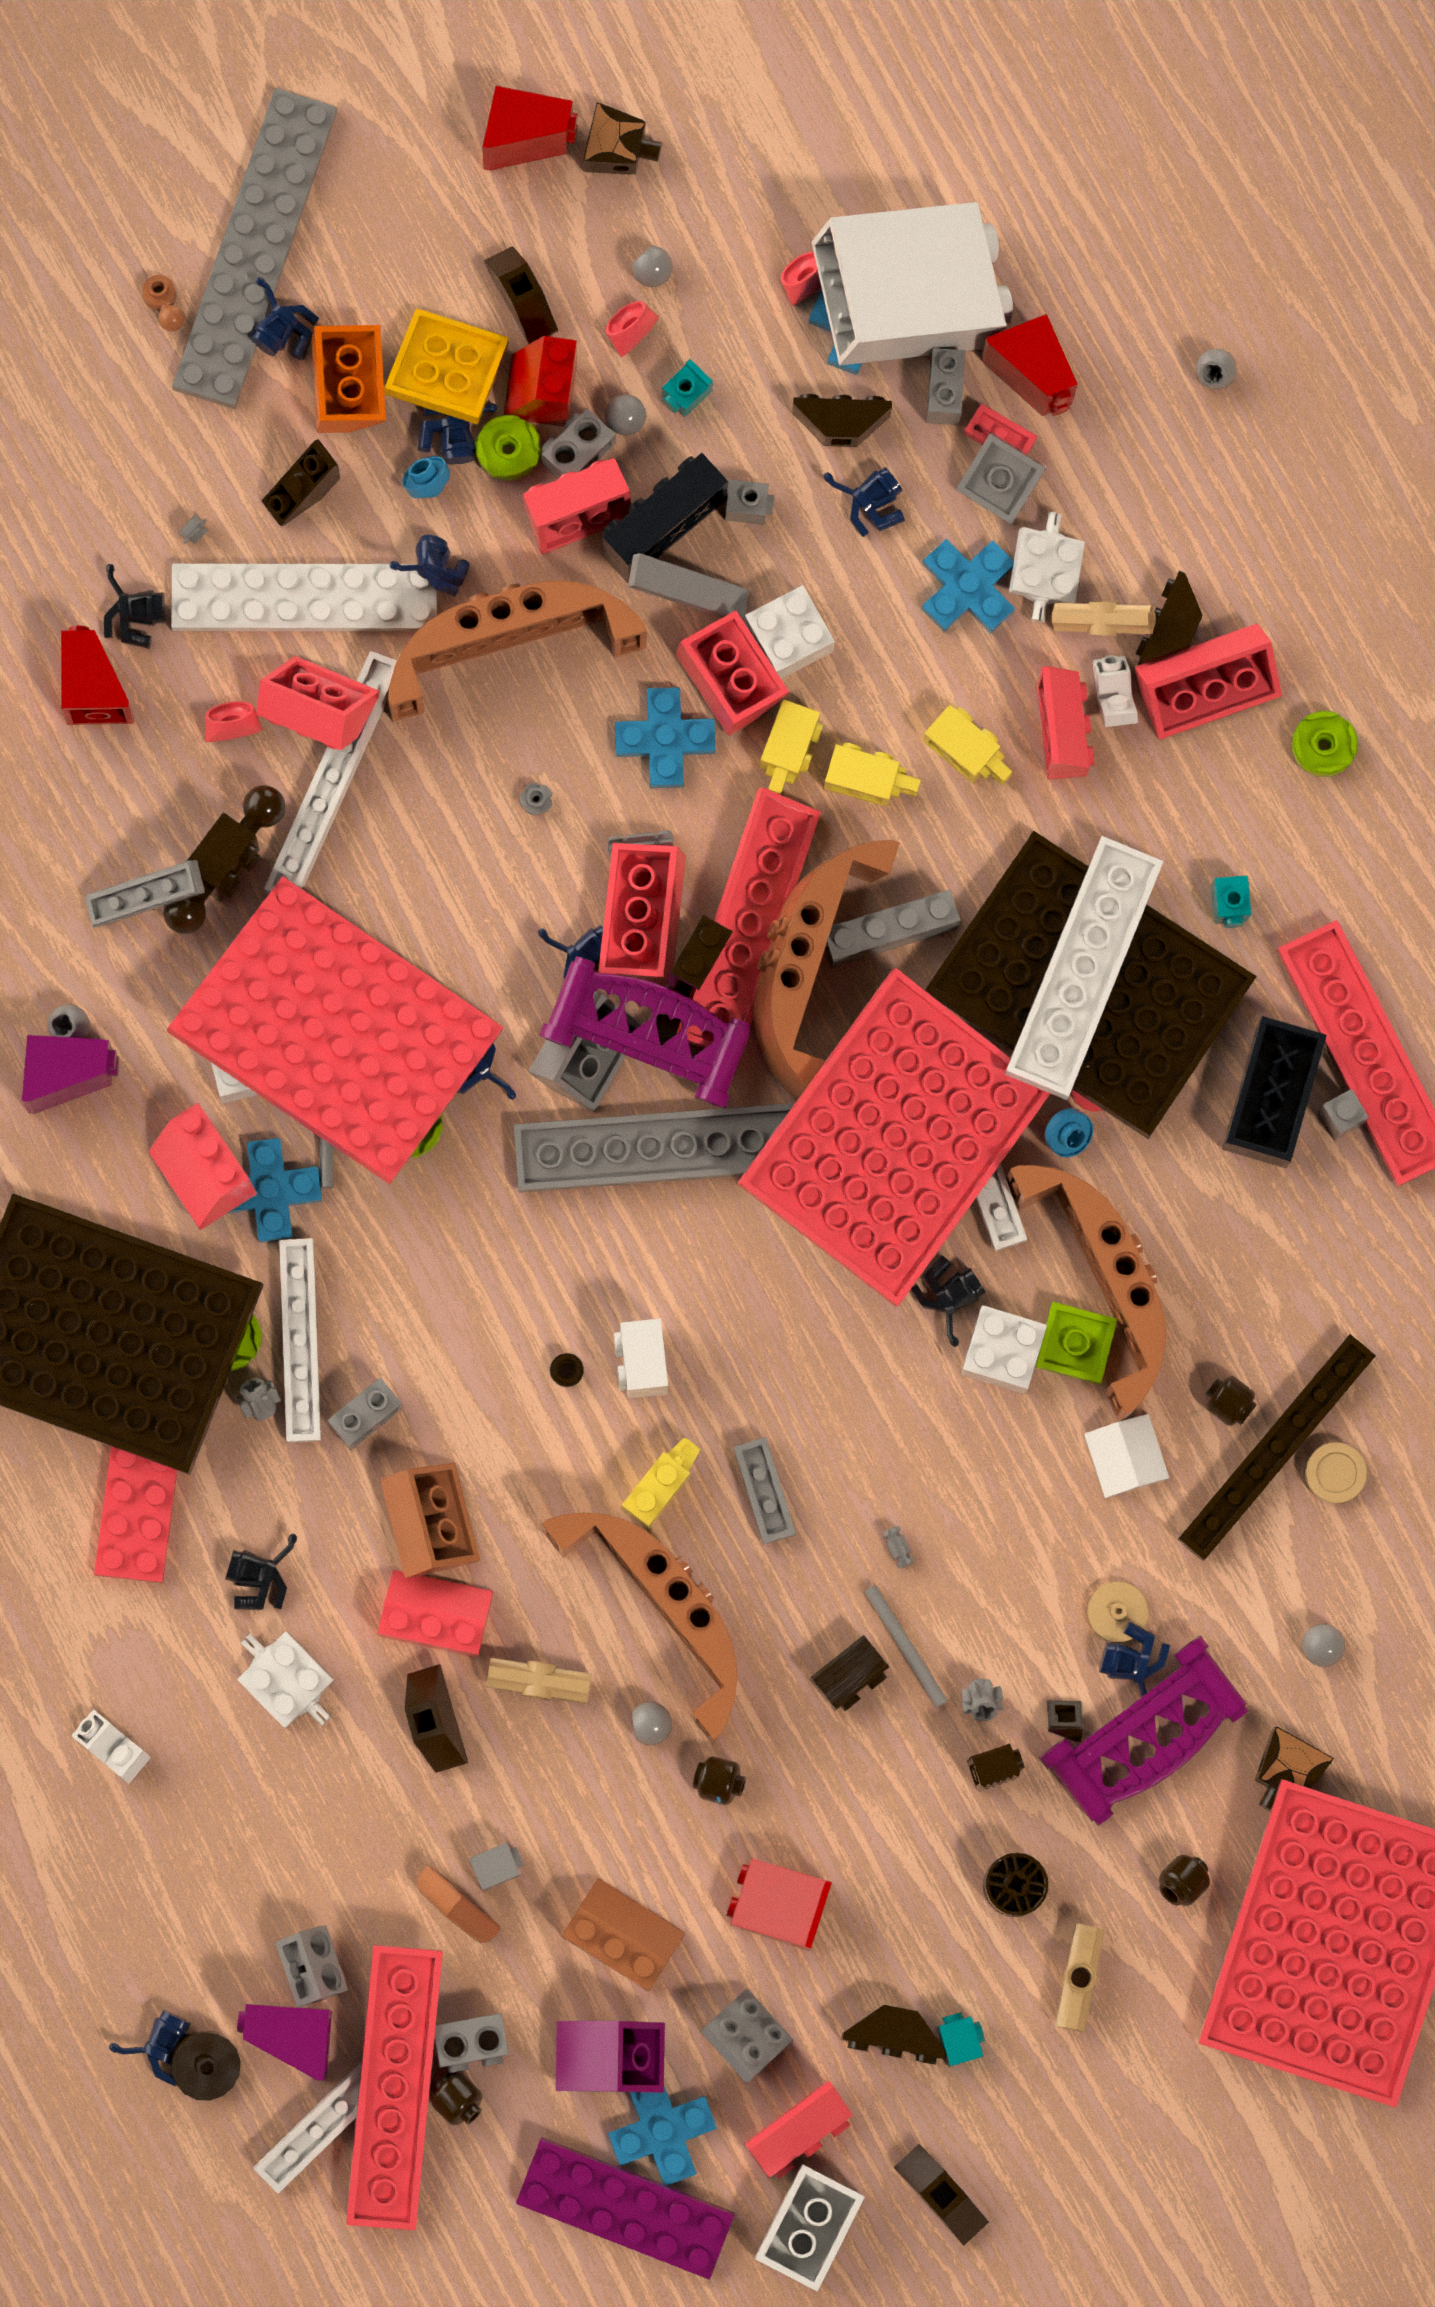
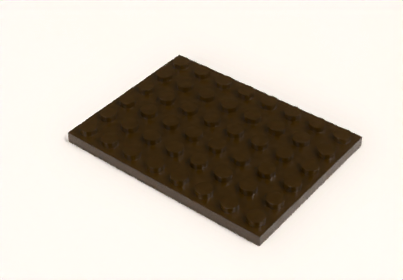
M1033 831L925 991L941 1004L1014 1051L1089 866ZM1146 904L1072 1090L1149 1139L1257 976Z
M12 1193L0 1223V1406L191 1475L264 1284Z

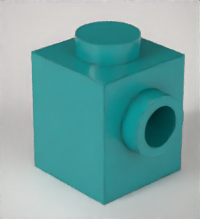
M1248 876L1214 878L1211 884L1214 923H1223L1225 928L1243 926V922H1248L1251 916Z
M962 2012L942 2018L944 2025L937 2026L942 2047L946 2051L945 2057L948 2067L984 2057L980 2043L985 2042V2037L979 2021L974 2023L972 2016L964 2018Z

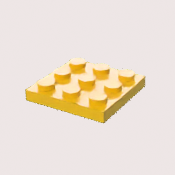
M416 308L384 387V395L478 425L509 345V337Z

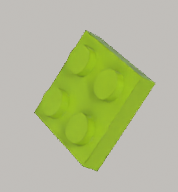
M1052 1301L1046 1322L1047 1327L1035 1368L1101 1385L1118 1319Z

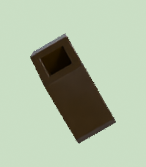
M513 246L484 260V264L528 345L543 336H550L558 332L543 290L528 263Z
M802 394L800 398H793L792 414L823 446L858 447L890 418L892 401H885V398L881 396H868L865 400L852 399L849 395H835L832 399L819 398L816 394Z
M319 439L314 440L262 499V503L280 526L286 525L320 501L340 479L338 464Z
M1182 571L1178 572L1175 580L1169 578L1161 596L1167 599L1162 609L1156 607L1154 610L1156 621L1153 634L1150 635V638L1142 637L1135 655L1141 657L1138 665L1189 648L1203 615L1188 578Z
M438 1664L407 1674L404 1710L413 1741L435 1773L469 1763L441 1665Z
M882 2005L844 2031L841 2040L848 2041L847 2048L868 2052L869 2045L881 2047L882 2055L902 2058V2053L907 2052L916 2054L915 2061L936 2065L937 2058L945 2059L946 2051L918 2011L889 2005Z
M920 2144L894 2166V2169L963 2246L989 2223L966 2193Z

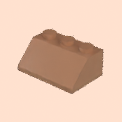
M455 1462L405 1469L380 1479L405 1578L429 1575L480 1561Z
M597 1879L561 1937L649 1992L685 1933L602 1880Z

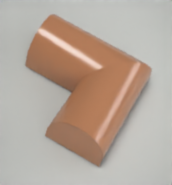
M427 1866L422 1871L417 1882L418 1890L447 1919L479 1943L491 1941L499 1933L501 1926L484 1910L467 1898L447 1878L432 1866Z

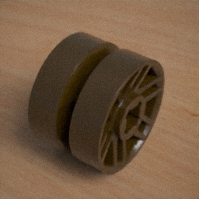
M1006 1854L994 1861L987 1869L983 1879L984 1896L992 1909L1007 1917L1025 1916L1035 1911L1044 1902L1048 1892L1047 1873L1041 1863L1028 1854ZM1012 1879L1022 1883L1018 1892L1009 1887Z

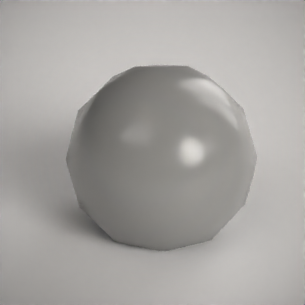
M652 245L632 263L631 268L635 279L643 286L658 287L669 279L673 266L668 253L661 247Z
M1210 349L1204 352L1196 363L1197 379L1210 390L1226 388L1236 377V361L1229 352L1223 349Z
M629 394L616 396L609 402L605 410V420L609 428L623 436L638 432L645 424L647 417L646 408L637 397Z
M64 1004L57 1007L51 1012L47 1020L48 1032L51 1036L86 1038L90 1030V1020L83 1009L74 1004Z
M1317 1624L1309 1628L1304 1634L1302 1650L1306 1659L1312 1664L1327 1667L1341 1659L1345 1650V1641L1341 1632L1334 1626Z
M646 1702L638 1705L633 1710V1728L638 1742L644 1745H656L662 1743L669 1736L672 1729V1719L664 1706L656 1702Z

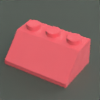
M615 458L608 461H596L587 469L577 473H565L554 482L546 485H534L527 492L523 493L525 510L541 554L603 531L613 520L618 519L621 521L629 514L627 510L631 506L630 491Z
M736 610L680 641L675 653L676 657L728 736L756 721L789 694V690Z
M294 656L260 680L256 715L267 719L272 724L281 725L296 731L300 736L310 737L322 742L329 748L342 750L359 737L379 698L380 691L298 656Z
M1050 666L1042 667L1037 681L1047 780L1087 776L1090 769L1089 766H1094L1093 746H1087L1086 734L1091 733L1090 716L1083 713L1082 702L1087 701L1086 682H1080L1079 672Z
M199 1103L171 1119L148 1151L200 1230L257 1195L249 1177Z
M393 1570L384 1602L378 1636L479 1658L493 1591L426 1576L405 1578L404 1572Z
M827 2081L744 2143V2145L768 2178L775 2174L780 2179L795 2168L792 2161L802 2153L807 2159L823 2147L819 2140L827 2134L831 2133L833 2137H836L850 2126L847 2119L853 2116V2114L831 2082Z

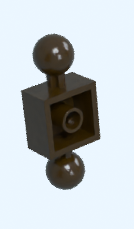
M260 785L251 789L243 801L245 816L241 822L238 823L223 812L187 861L197 860L205 893L164 906L163 917L171 930L180 934H190L198 930L206 918L204 903L208 897L211 896L218 902H221L225 896L230 898L239 887L240 881L238 878L244 870L250 871L256 865L260 858L256 833L260 828L276 825L285 813L284 797L276 788Z

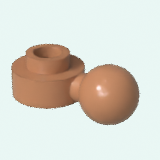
M155 275L148 278L142 287L146 305L153 310L160 311L159 323L162 328L171 332L179 330L184 325L185 315L181 308L173 305L176 300L174 283L163 275ZM157 287L164 288L160 293L153 292Z

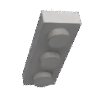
M764 1437L734 1446L735 1456L763 1545L795 1536L796 1532L767 1438Z

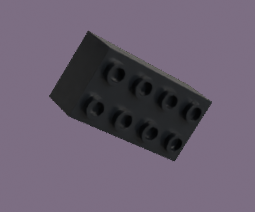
M700 453L696 458L690 456L685 459L677 468L679 471L671 479L665 477L660 480L652 489L654 491L652 495L646 500L640 498L635 501L627 510L629 512L627 516L621 521L618 519L613 520L602 531L604 533L602 536V556L627 583H629L634 554L641 553L656 559L659 558L727 500L728 480L703 453Z
M1265 1016L1261 1017L1256 1027L1222 1150L1279 1167H1288L1293 1157L1326 1040V1034Z

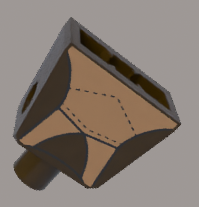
M596 103L583 159V172L636 174L639 158L658 162L662 142L644 139L646 132V122L604 104Z
M1277 1726L1274 1727L1270 1732L1255 1777L1256 1782L1267 1787L1259 1805L1271 1812L1281 1779L1312 1788L1334 1758Z

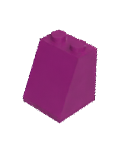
M27 1035L22 1103L27 1112L36 1114L111 1086L112 1076H118L119 1056H117L116 1050L112 1049L109 1040Z
M246 2004L245 2011H239L237 2032L243 2033V2040L316 2080L327 2081L332 2011Z
M557 2021L556 2091L664 2093L665 2023Z

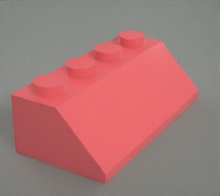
M1258 623L1135 666L1140 694L1159 740L1282 696L1272 643Z
M612 844L598 973L624 975L668 986L670 971L675 964L686 855L678 846Z

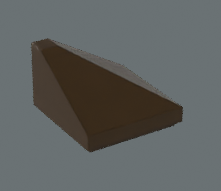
M1047 1700L1048 1732L1075 1742H1081L1083 1731L1082 1702Z

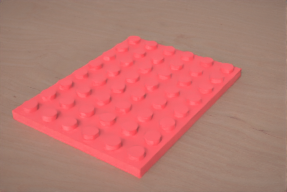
M282 876L168 1026L167 1032L390 1185L504 1027Z
M894 968L740 1178L737 1185L892 1305L899 1306L1051 1093L1005 1075L1011 1059L1009 1056L905 974Z
M1281 1779L1198 2043L1396 2108L1435 1987V1829Z

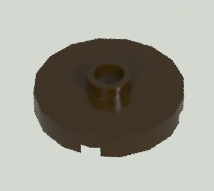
M202 2031L189 2034L178 2043L172 2054L171 2071L175 2084L185 2095L195 2100L211 2101L224 2096L234 2087L240 2075L241 2061L236 2047L226 2036L216 2031ZM211 2062L212 2068L210 2071L203 2072L200 2070L202 2063Z

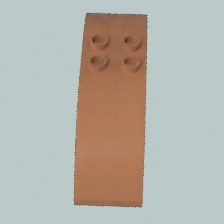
M561 580L542 581L521 587L520 584H511L503 587L501 592L490 596H488V593L476 594L469 598V602L449 608L433 617L414 634L404 647L395 664L389 686L388 701L392 722L424 713L423 696L416 677L418 674L600 621L604 622L614 657L646 649L647 630L645 623L620 599L602 589L584 583ZM531 607L538 608L537 610H528ZM501 616L506 617L503 620L496 619ZM474 626V628L472 629H466L464 627Z
M878 840L860 844L822 862L808 872L793 888L782 907L778 920H773L769 928L767 938L771 939L768 951L762 953L757 967L761 973L754 998L753 1017L755 1034L761 1054L769 1070L781 1086L795 1099H799L825 1063V1060L797 1051L793 1047L847 877L851 875L872 883L890 874L900 842Z
M1018 1165L1010 1169L1006 1180L1019 1210L1052 1195H1057L1113 1317L1118 1319L1117 1325L1139 1371L1111 1383L1105 1394L1118 1422L1127 1420L1153 1386L1163 1361L1166 1345V1323L1162 1304L1154 1286L1158 1282L1155 1272L1150 1264H1144L1139 1254L1143 1252V1248L1135 1233L1130 1235L1117 1210L1092 1185L1070 1173L1055 1168L1035 1165ZM1101 1235L1112 1236L1116 1244L1109 1245L1105 1243ZM1116 1265L1127 1267L1130 1275L1120 1274L1116 1269ZM1137 1295L1141 1297L1144 1301V1306L1133 1304L1130 1296Z
M585 1512L565 1514L547 1519L542 1523V1532L563 1558L592 1534L596 1533L720 1687L717 1693L694 1710L691 1715L694 1722L713 1744L719 1739L727 1724L735 1700L737 1686V1662L732 1639L722 1618L711 1604L714 1599L713 1595L702 1582L698 1586L690 1578L693 1571L681 1556L675 1559L660 1541L644 1529L624 1519L606 1514ZM653 1560H659L665 1564L666 1570L661 1574H654L649 1571L647 1565ZM678 1586L684 1588L687 1592V1597L682 1601L673 1600L669 1595L671 1588ZM696 1613H702L707 1616L709 1623L703 1628H698L691 1623L690 1617Z

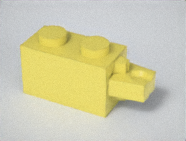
M784 699L782 700L760 761V768L766 770L765 775L772 777L768 790L781 795L786 782L794 784L795 780H798L800 772L807 773L813 756L807 752L811 742L818 743L824 724L819 723L821 712Z
M950 704L924 733L922 742L972 784L979 776L983 779L991 776L1003 786L1012 776L1013 771L1002 762L1005 756L999 751L1000 746L997 744L999 740L989 730L984 728L981 731L972 723L973 718L967 711L961 707L955 709Z
M843 743V746L835 745L824 790L888 807L890 797L899 798L900 793L916 797L921 780L905 775L906 769L900 767V762L894 761V757L890 754L875 752V755L862 752V748L858 745Z
M684 1437L667 1454L663 1452L624 1501L621 1510L649 1530L690 1478L689 1470L700 1453V1449Z

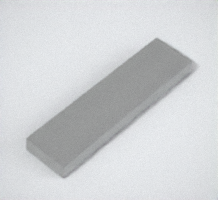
M641 553L633 555L628 587L721 618L736 610L744 621L749 594L748 589Z
M190 860L85 895L92 928H99L205 893L198 862L197 860Z

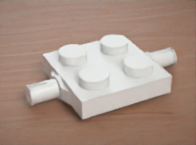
M1056 512L1048 513L1046 530L1038 531L1022 527L1018 533L1009 593L1024 596L1034 602L1031 621H1037V623H1045L1047 605L1060 602L1075 603L1085 541L1068 538L1060 534L1059 528L1062 514H1056Z
M287 1631L273 1644L265 1648L252 1634H249L246 1638L254 1647L246 1639L241 1642V1645L255 1658L250 1667L237 1680L284 1728H287L298 1716L307 1712L322 1727L326 1721L318 1712L327 1721L332 1716L329 1715L318 1701L323 1691L335 1680Z

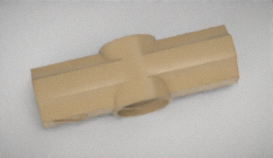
M1089 601V604L1060 602L1054 604L1052 611L1054 631L1088 632V635L1111 636L1118 635V633L1153 634L1156 621L1154 605H1120L1119 602Z
M491 1658L486 1687L519 1692L522 1696L535 1699L552 1700V1698L587 1704L592 1674L558 1669L556 1665L527 1661V1663H521L513 1660Z
M1075 1924L1067 1968L1063 1975L1064 1983L1055 2026L1085 2032L1093 1988L1097 1981L1096 1973L1105 1934L1104 1929ZM1076 1968L1084 1969L1089 1975L1088 1984L1083 1988L1076 1987L1072 1983L1071 1974Z

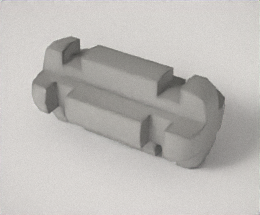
M895 1526L886 1530L883 1533V1537L888 1540L886 1544L893 1559L898 1561L897 1567L904 1568L914 1562V1556L911 1557L909 1554L911 1550L904 1535L899 1533L900 1527Z

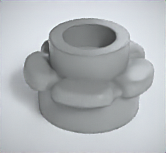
M195 514L178 532L185 539L183 543L187 544L190 540L196 544L208 531L203 526L207 520H202Z
M531 783L521 793L520 804L531 815L545 813L552 806V800H550L552 793L545 785L539 786L538 783ZM535 796L540 798L538 802L533 800Z

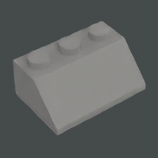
M594 992L593 998L599 1021L618 1006L603 994ZM625 1012L629 1033H631L642 1024ZM577 1036L574 1037L570 1048L546 1040L528 1073L548 1088L595 1112L626 1055Z

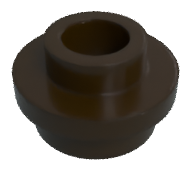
M564 1353L558 1355L550 1366V1374L553 1381L562 1387H572L578 1384L584 1374L582 1361L574 1354ZM562 1366H572L573 1374L568 1377L563 1376L560 1372Z

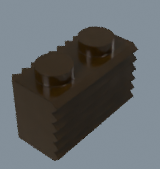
M863 1635L811 1676L809 1680L834 1711L840 1707L847 1711L861 1699L857 1693L867 1685L873 1690L888 1678L884 1672L889 1668V1665Z
M1011 1744L971 1756L967 1760L976 1790L980 1792L984 1789L988 1790L990 1787L994 1788L996 1785H1002L1004 1782L1008 1783L1010 1780L1014 1781L1019 1777L1020 1771L1025 1768L1019 1749L1012 1750Z

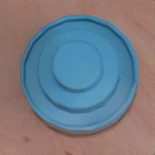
M441 457L422 458L415 461L405 472L402 478V485L413 498H433L443 491L445 484L450 478V469Z
M1068 1108L1061 1110L1047 1124L1045 1142L1049 1149L1060 1157L1069 1158L1076 1156L1085 1150L1091 1142L1093 1123L1079 1109Z

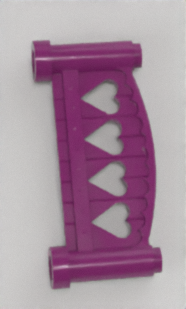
M576 956L575 961L570 964L548 1024L543 1023L539 1037L568 1048L571 1047L575 1036L699 1084L695 1098L726 1109L730 1099V1095L727 1093L750 1035V1031H748L750 1024L736 1018H731L730 1023H724L700 1004L672 989L639 978L597 973L593 970L594 962ZM597 989H603L607 995L616 994L620 998V1005L598 1021L593 994ZM634 1001L639 1008L642 1006L648 1007L651 1010V1017L629 1033L624 1008L627 1002ZM664 1013L670 1020L674 1018L679 1019L682 1022V1030L660 1045L656 1017ZM694 1025L701 1032L710 1031L713 1034V1042L692 1057L687 1029Z
M1201 1635L1174 1654V1657L1182 1667L1077 1747L1073 1748L1067 1738H1064L1039 1757L1046 1769L1052 1768L1091 1822L1094 1821L1097 1826L1114 1814L1110 1809L1114 1803L1148 1790L1185 1765L1206 1744L1224 1719L1229 1718L1233 1723L1249 1711L1245 1706L1247 1704L1206 1650L1209 1645ZM1182 1695L1204 1702L1209 1707L1208 1715L1198 1717L1197 1723L1193 1726H1189L1184 1722ZM1155 1715L1178 1723L1182 1727V1734L1177 1738L1171 1737V1742L1167 1746H1161L1157 1742ZM1128 1736L1150 1743L1155 1748L1154 1756L1152 1758H1144V1762L1140 1767H1135L1130 1763ZM1101 1756L1124 1764L1128 1768V1775L1124 1779H1117L1114 1787H1106L1103 1783Z

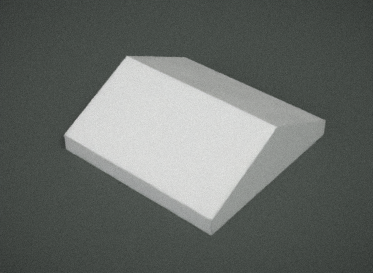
M1149 1414L1119 1421L1084 1434L1105 1499L1169 1479Z

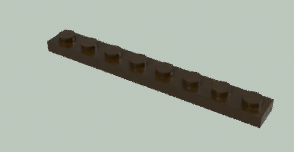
M1349 1334L1177 1540L1200 1560L1204 1561L1376 1355Z

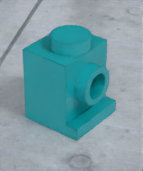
M689 359L685 366L662 387V401L673 413L678 411L685 418L713 391V380ZM686 383L691 389L684 392L679 387Z

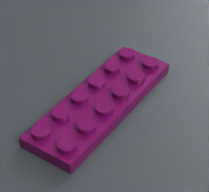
M544 2137L540 2138L516 2201L517 2205L709 2280L735 2216V2212Z

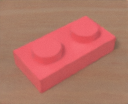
M980 404L964 430V435L981 445L984 444L992 432L1027 455L1038 437L983 404Z

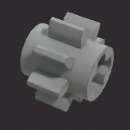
M254 1378L244 1383L240 1388L242 1395L236 1397V1401L245 1418L252 1415L258 1421L271 1417L277 1409L275 1403L281 1401L272 1381L264 1383L260 1378Z
M976 1679L968 1685V1690L963 1689L961 1691L964 1714L972 1712L975 1720H991L997 1715V1710L1004 1709L1001 1686L993 1687L990 1680Z

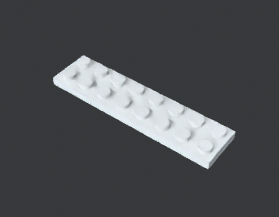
M172 564L171 629L172 631L417 632L429 620L437 616V590L427 579L419 576L417 571H395L389 567L390 564Z
M1104 836L1101 837L1005 1075L1065 1100L1068 1099L1164 861Z

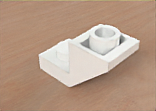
M1110 655L1102 659L1093 660L1099 711L1104 726L1112 727L1138 723L1137 710L1131 691V672L1126 657Z
M94 1709L72 1734L74 1739L128 1784L151 1758Z

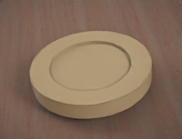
M1334 1442L1325 1444L1314 1451L1307 1462L1305 1476L1308 1487L1316 1497L1327 1503L1341 1504L1352 1500L1362 1491L1367 1479V1467L1363 1457L1356 1449L1344 1443Z
M1122 1581L1109 1582L1099 1587L1092 1594L1087 1606V1618L1092 1630L1100 1638L1113 1643H1123L1132 1640L1133 1638L1123 1633L1128 1622L1131 1621L1144 1629L1149 1615L1148 1604L1142 1592L1132 1584Z

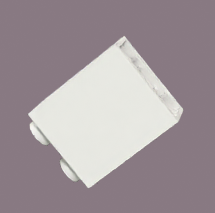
M978 202L831 217L811 242L839 366L932 355L933 348L965 351L984 349L986 337L1001 332L1006 327V324L1011 322L1013 315L1011 293L1006 285H997L992 263L998 257V236L991 223L983 224Z

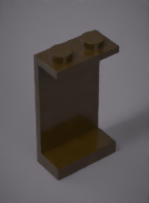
M703 915L670 971L668 988L688 998L692 987L700 990L733 931Z

